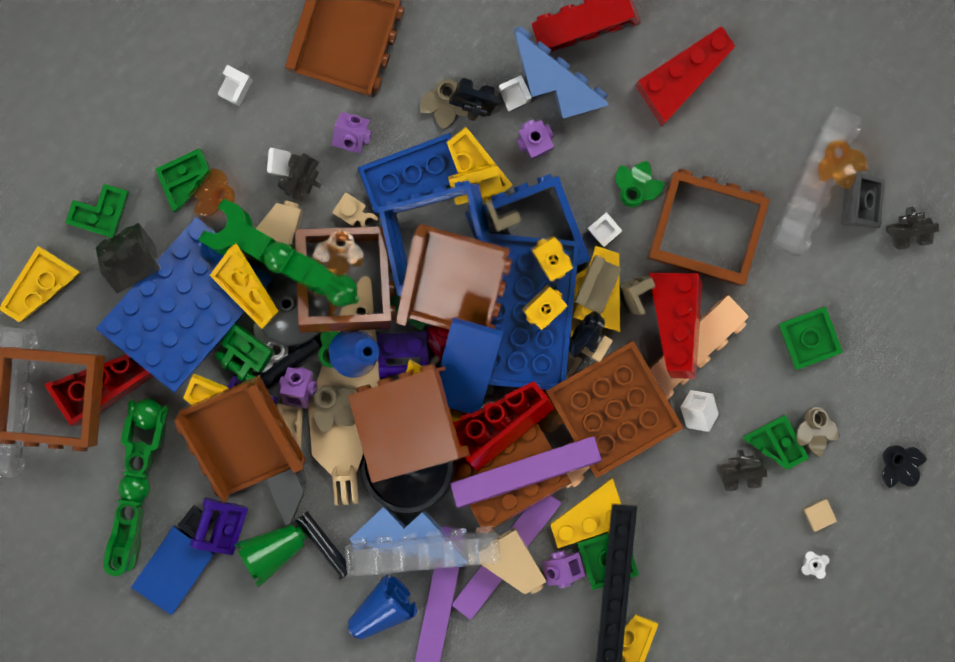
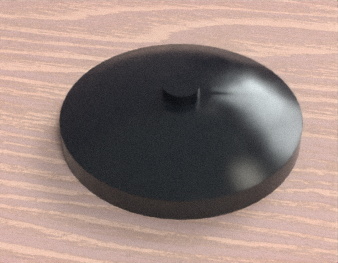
M363 454L360 471L367 490L378 503L396 512L411 513L432 507L446 495L451 487L450 483L454 480L456 459L372 483Z

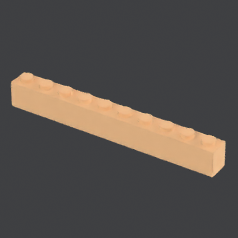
M729 295L723 296L700 318L697 366L699 368L703 367L711 359L708 356L715 349L717 351L721 350L729 342L726 338L733 332L735 334L739 333L747 325L744 321L749 316ZM664 354L649 366L667 400L675 393L672 390L679 383L683 385L689 380L671 378L666 370ZM572 439L568 444L574 443V439ZM587 466L567 473L572 483L566 487L569 488L571 485L576 487L585 478L583 474L590 467Z

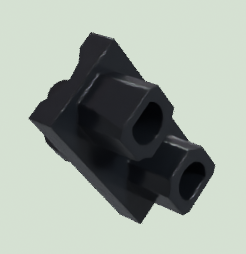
M462 78L457 84L455 92L451 95L449 104L461 107L463 111L468 112V120L475 121L478 116H491L494 108L500 105L501 98L495 96L494 87L485 85L481 86L479 90L473 89L472 80Z

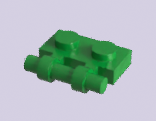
M234 324L221 343L222 346L228 349L227 353L225 354L220 350L216 353L215 359L221 363L220 365L224 369H230L237 375L240 381L245 382L256 377L252 374L253 369L257 372L264 371L275 351L239 324ZM236 357L245 362L243 366L236 362Z

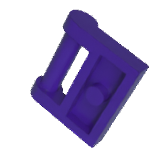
M427 332L377 334L380 379L399 375L407 370L408 365L387 366V359L420 357L421 364L419 365H429Z
M204 498L202 516L196 535L191 539L190 546L199 550L234 555V544L238 542L248 508L243 505L223 503L212 498ZM218 510L219 513L210 541H205L213 511Z

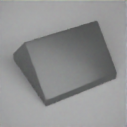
M854 172L846 176L841 225L880 228L885 179L861 172Z

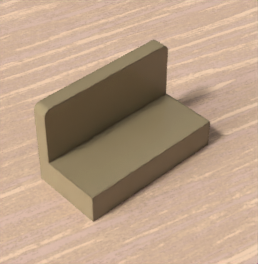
M487 199L484 201L494 228L497 231L521 222L519 213L516 210L497 217L491 200Z
M594 256L574 303L600 314L603 313L621 268L605 261L602 257Z
M636 276L620 284V297L628 313L640 316L645 314L638 295L655 287L651 277Z

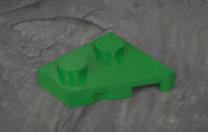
M200 148L155 168L171 210L174 213L182 209L211 173L203 150Z
M785 414L743 435L746 442L759 449L786 470L809 459L803 446L798 445L796 433Z

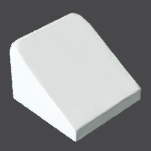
M270 148L267 172L275 176H289L291 153Z

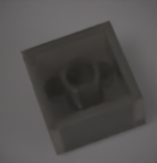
M139 223L124 228L121 233L103 240L96 246L100 273L117 294L161 269L155 244Z

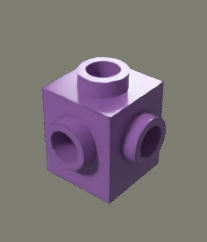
M341 112L334 127L332 146L361 154L364 144L369 145L372 131L368 130L370 120L358 115Z
M533 119L521 125L522 130L518 132L520 138H517L516 141L522 153L526 151L531 161L554 149L551 141L554 136L548 124L544 125L542 120L535 122ZM537 136L539 140L533 141L531 137Z
M303 367L287 368L285 376L281 377L279 383L283 405L308 408L311 396H314L317 390V381H314L312 371Z
M564 550L553 552L550 554L551 558L541 562L548 586L558 585L559 588H566L572 586L574 581L585 577L579 552L565 554Z

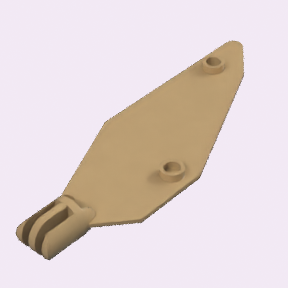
M363 276L357 283L358 303L342 307L339 316L358 315V311L361 308L365 309V315L374 314L372 281L369 277ZM376 329L364 330L368 332L377 343ZM378 359L369 373L358 378L345 377L334 368L322 365L317 379V390L323 386H330L335 390L348 388L357 393V387L371 384V388L378 386L377 381L380 380ZM324 394L322 396V401L324 403H329L331 401V395ZM311 396L308 412L312 456L332 476L335 506H340L341 497L343 505H350L351 494L353 504H359L357 472L364 453L355 420L353 426H341L333 423L327 433L323 432L315 422L314 414L317 406L314 402V396Z

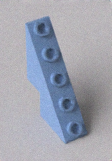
M519 26L518 29L512 28L527 88L532 97L554 91L558 110L562 118L609 106L605 100L608 95L598 86L595 89L591 88L587 84L589 79L579 71L576 74L572 73L568 69L570 64L560 56L557 59L553 58L549 54L551 49L541 41L537 44L529 39L532 34L522 26Z
M383 507L349 539L351 542H354L353 546L368 548V545L377 546L378 551L392 553V550L402 551L403 556L416 558L417 554L426 556L428 561L441 562V559L450 560L451 565L465 567L469 560V557L442 530L426 510L406 526L392 510Z

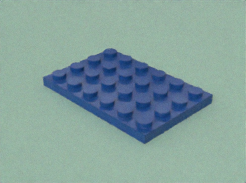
M197 217L96 327L98 332L173 393L180 389L227 335L233 325L246 313L211 278L210 274L224 256L198 240L203 231L214 234L216 232ZM246 258L261 284L266 288L273 279Z
M490 233L492 244L510 249L508 259L512 260L509 274H504L502 281L507 282L503 297L498 296L497 303L501 304L498 318H493L492 324L496 325L495 329L503 331L488 385L523 387L535 381L541 389H549L566 379L579 241L557 239L562 244L563 252L569 256L573 269L566 272L564 277L550 281L530 250L542 238ZM548 285L553 290H558L562 294V300L568 306L560 315L552 320L550 325L541 330L536 324H530L526 320L527 314L522 308Z

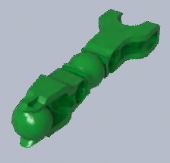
M224 198L218 205V209L224 212L227 217L226 227L221 232L215 234L203 231L198 239L201 243L222 256L226 254L230 247L237 244L242 253L265 264L272 272L283 273L313 292L326 296L328 301L335 306L345 307L357 304L359 301L357 285L350 276L334 275L316 260L294 250L288 243L276 241L253 228L250 214L239 205Z
M131 399L128 402V414L121 436V443L126 447V471H123L125 476L118 485V492L121 499H118L120 505L115 512L112 532L107 542L103 561L104 571L111 576H119L131 571L138 562L141 546L140 533L144 514L142 505H145L144 500L150 492V484L147 479L150 477L148 471L152 467L156 450H160L164 445L166 419L169 413L168 404L161 407L153 399H142L137 403ZM135 425L143 430L155 428L152 445H147L144 441L138 443L133 441ZM136 457L142 458L144 462L141 470H137L134 467L133 462ZM127 506L132 507L135 511L133 519H128L125 516Z

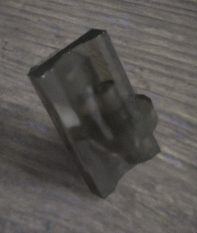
M304 153L302 156L292 154L288 161V166L295 169L291 178L283 175L279 180L278 187L284 191L285 195L301 202L304 194H309L313 186L320 189L322 185L316 181L319 174L316 171L319 161Z
M907 207L906 215L898 217L899 223L886 225V231L892 236L893 245L898 250L910 247V236H916L919 245L933 244L934 232H939V224L933 223L931 218H925L924 212L917 213L914 207Z
M743 449L737 450V457L728 458L729 463L717 464V471L726 491L737 490L738 480L746 479V484L749 488H761L763 477H767V470L763 467L762 460H754V456H745Z

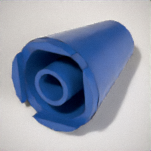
M364 330L340 331L332 339L329 346L330 362L332 367L345 377H362L375 366L379 356V348L373 337Z
M389 575L384 576L349 618L348 631L354 638L358 637L363 640L416 616L417 606L415 601L412 604L408 599V596L411 595L409 590L396 577L388 578Z

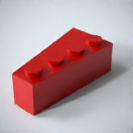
M583 0V4L575 7L574 4L560 8L559 13L551 15V13L542 14L536 18L537 21L531 23L537 43L541 41L551 49L550 53L577 44L576 39L581 38V41L595 39L600 35L601 31H605V33L620 31L624 24L629 22L632 23V26L641 24L634 0Z
M722 26L636 83V89L661 127L736 47Z
M649 273V277L652 278L655 287L652 288L666 370L671 378L696 379L703 286L699 274Z
M127 354L104 363L100 412L154 376ZM86 370L44 384L70 426L82 425Z
M533 381L506 394L505 398L494 403L490 402L484 405V408L472 414L467 413L461 416V419L453 422L459 446L468 447L470 455L465 458L478 472L552 412L555 407L536 382Z

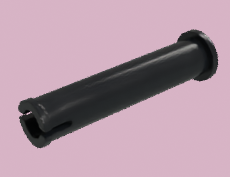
M315 337L299 345L260 375L266 388L268 389L281 379L282 376H285L288 367L295 368L320 349L322 345Z
M305 512L303 517L307 520L308 524L304 522L301 516L295 520L296 523L300 525L340 576L338 579L341 580L355 567L349 565L309 512Z

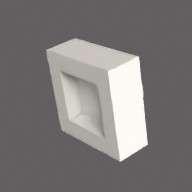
M607 212L587 228L602 247H605L622 232L621 228Z

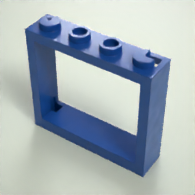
M550 173L537 178L538 183L530 187L528 182L514 187L515 192L507 196L505 192L491 196L492 205L496 209L553 186L573 240L579 241L577 265L590 261L559 176L552 177ZM484 204V210H485V213H486V212H488V211H487V208H486V206H485V204ZM469 205L467 206L469 211L464 212L474 239H477Z
M469 180L454 183L455 188L437 187L431 189L432 194L424 195L423 192L409 195V200L401 202V198L392 199L387 202V206L378 208L397 296L402 295L408 266L397 213L468 195L477 240L492 244L479 184H471Z

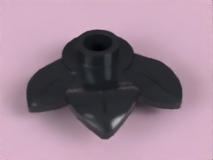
M593 311L586 315L583 322L574 330L572 335L574 341L571 346L573 357L577 358L585 347L592 353L596 352L605 326V319L600 313Z
M899 445L888 447L883 453L885 467L882 472V479L889 488L895 486L898 481L906 486H916L920 479V471L917 467L927 461L925 454L915 447L906 449Z

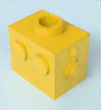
M553 236L547 239H540L537 241L536 246L530 249L550 281L564 277L566 272L573 269L569 256L562 250V244Z
M546 285L522 310L527 314L526 320L530 324H536L542 330L550 325L552 320L560 315L568 305L562 300V294L558 290H553L550 286Z

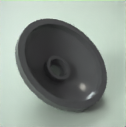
M284 274L274 278L265 290L279 312L261 330L274 342L286 346L301 345L312 340L320 332L299 333L297 282ZM308 288L309 317L328 316L329 301L327 297L317 294ZM291 301V306L285 308V303Z

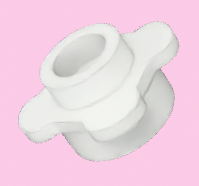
M813 551L807 552L803 563L804 566L801 568L802 573L805 575H815L818 579L824 578L826 575L825 567L829 563V558L826 555L819 556Z

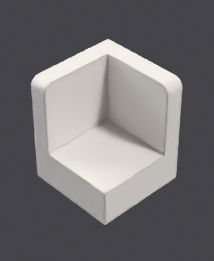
M227 65L223 72L226 78L218 91V95L240 107L253 80L250 76Z
M522 75L499 85L498 91L508 112L531 103L532 97Z
M690 390L680 407L686 427L690 429L709 432L718 417L717 406L711 393Z

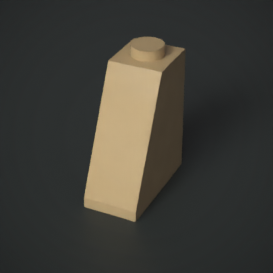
M284 200L283 204L276 203L256 229L276 241L288 243L294 249L296 243L295 230L300 228L304 211L298 209L299 204ZM243 253V255H244L245 257L254 259V258H252V257H250V256H248V255H246V254Z
M515 527L472 552L475 561L523 594L529 592L534 594L544 588L543 584L546 582V578Z

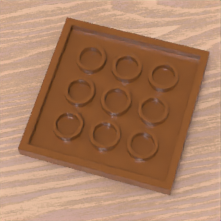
M634 341L606 355L600 362H594L546 390L575 442L595 437L602 462L590 465L589 467L596 479L683 429L681 422Z
M537 423L478 472L465 457L456 459L454 479L459 481L553 449ZM566 473L469 506L483 532L487 533L572 482Z

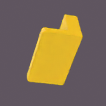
M496 163L448 176L451 188H455L454 183L467 180L471 184H479L482 198L503 192ZM468 195L454 198L456 205L469 202Z

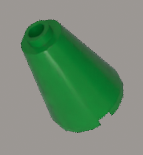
M289 525L238 541L234 546L237 550L242 548L238 553L253 579L259 578L255 583L260 587L305 546L302 541L306 540V537L299 526L294 528L293 525Z

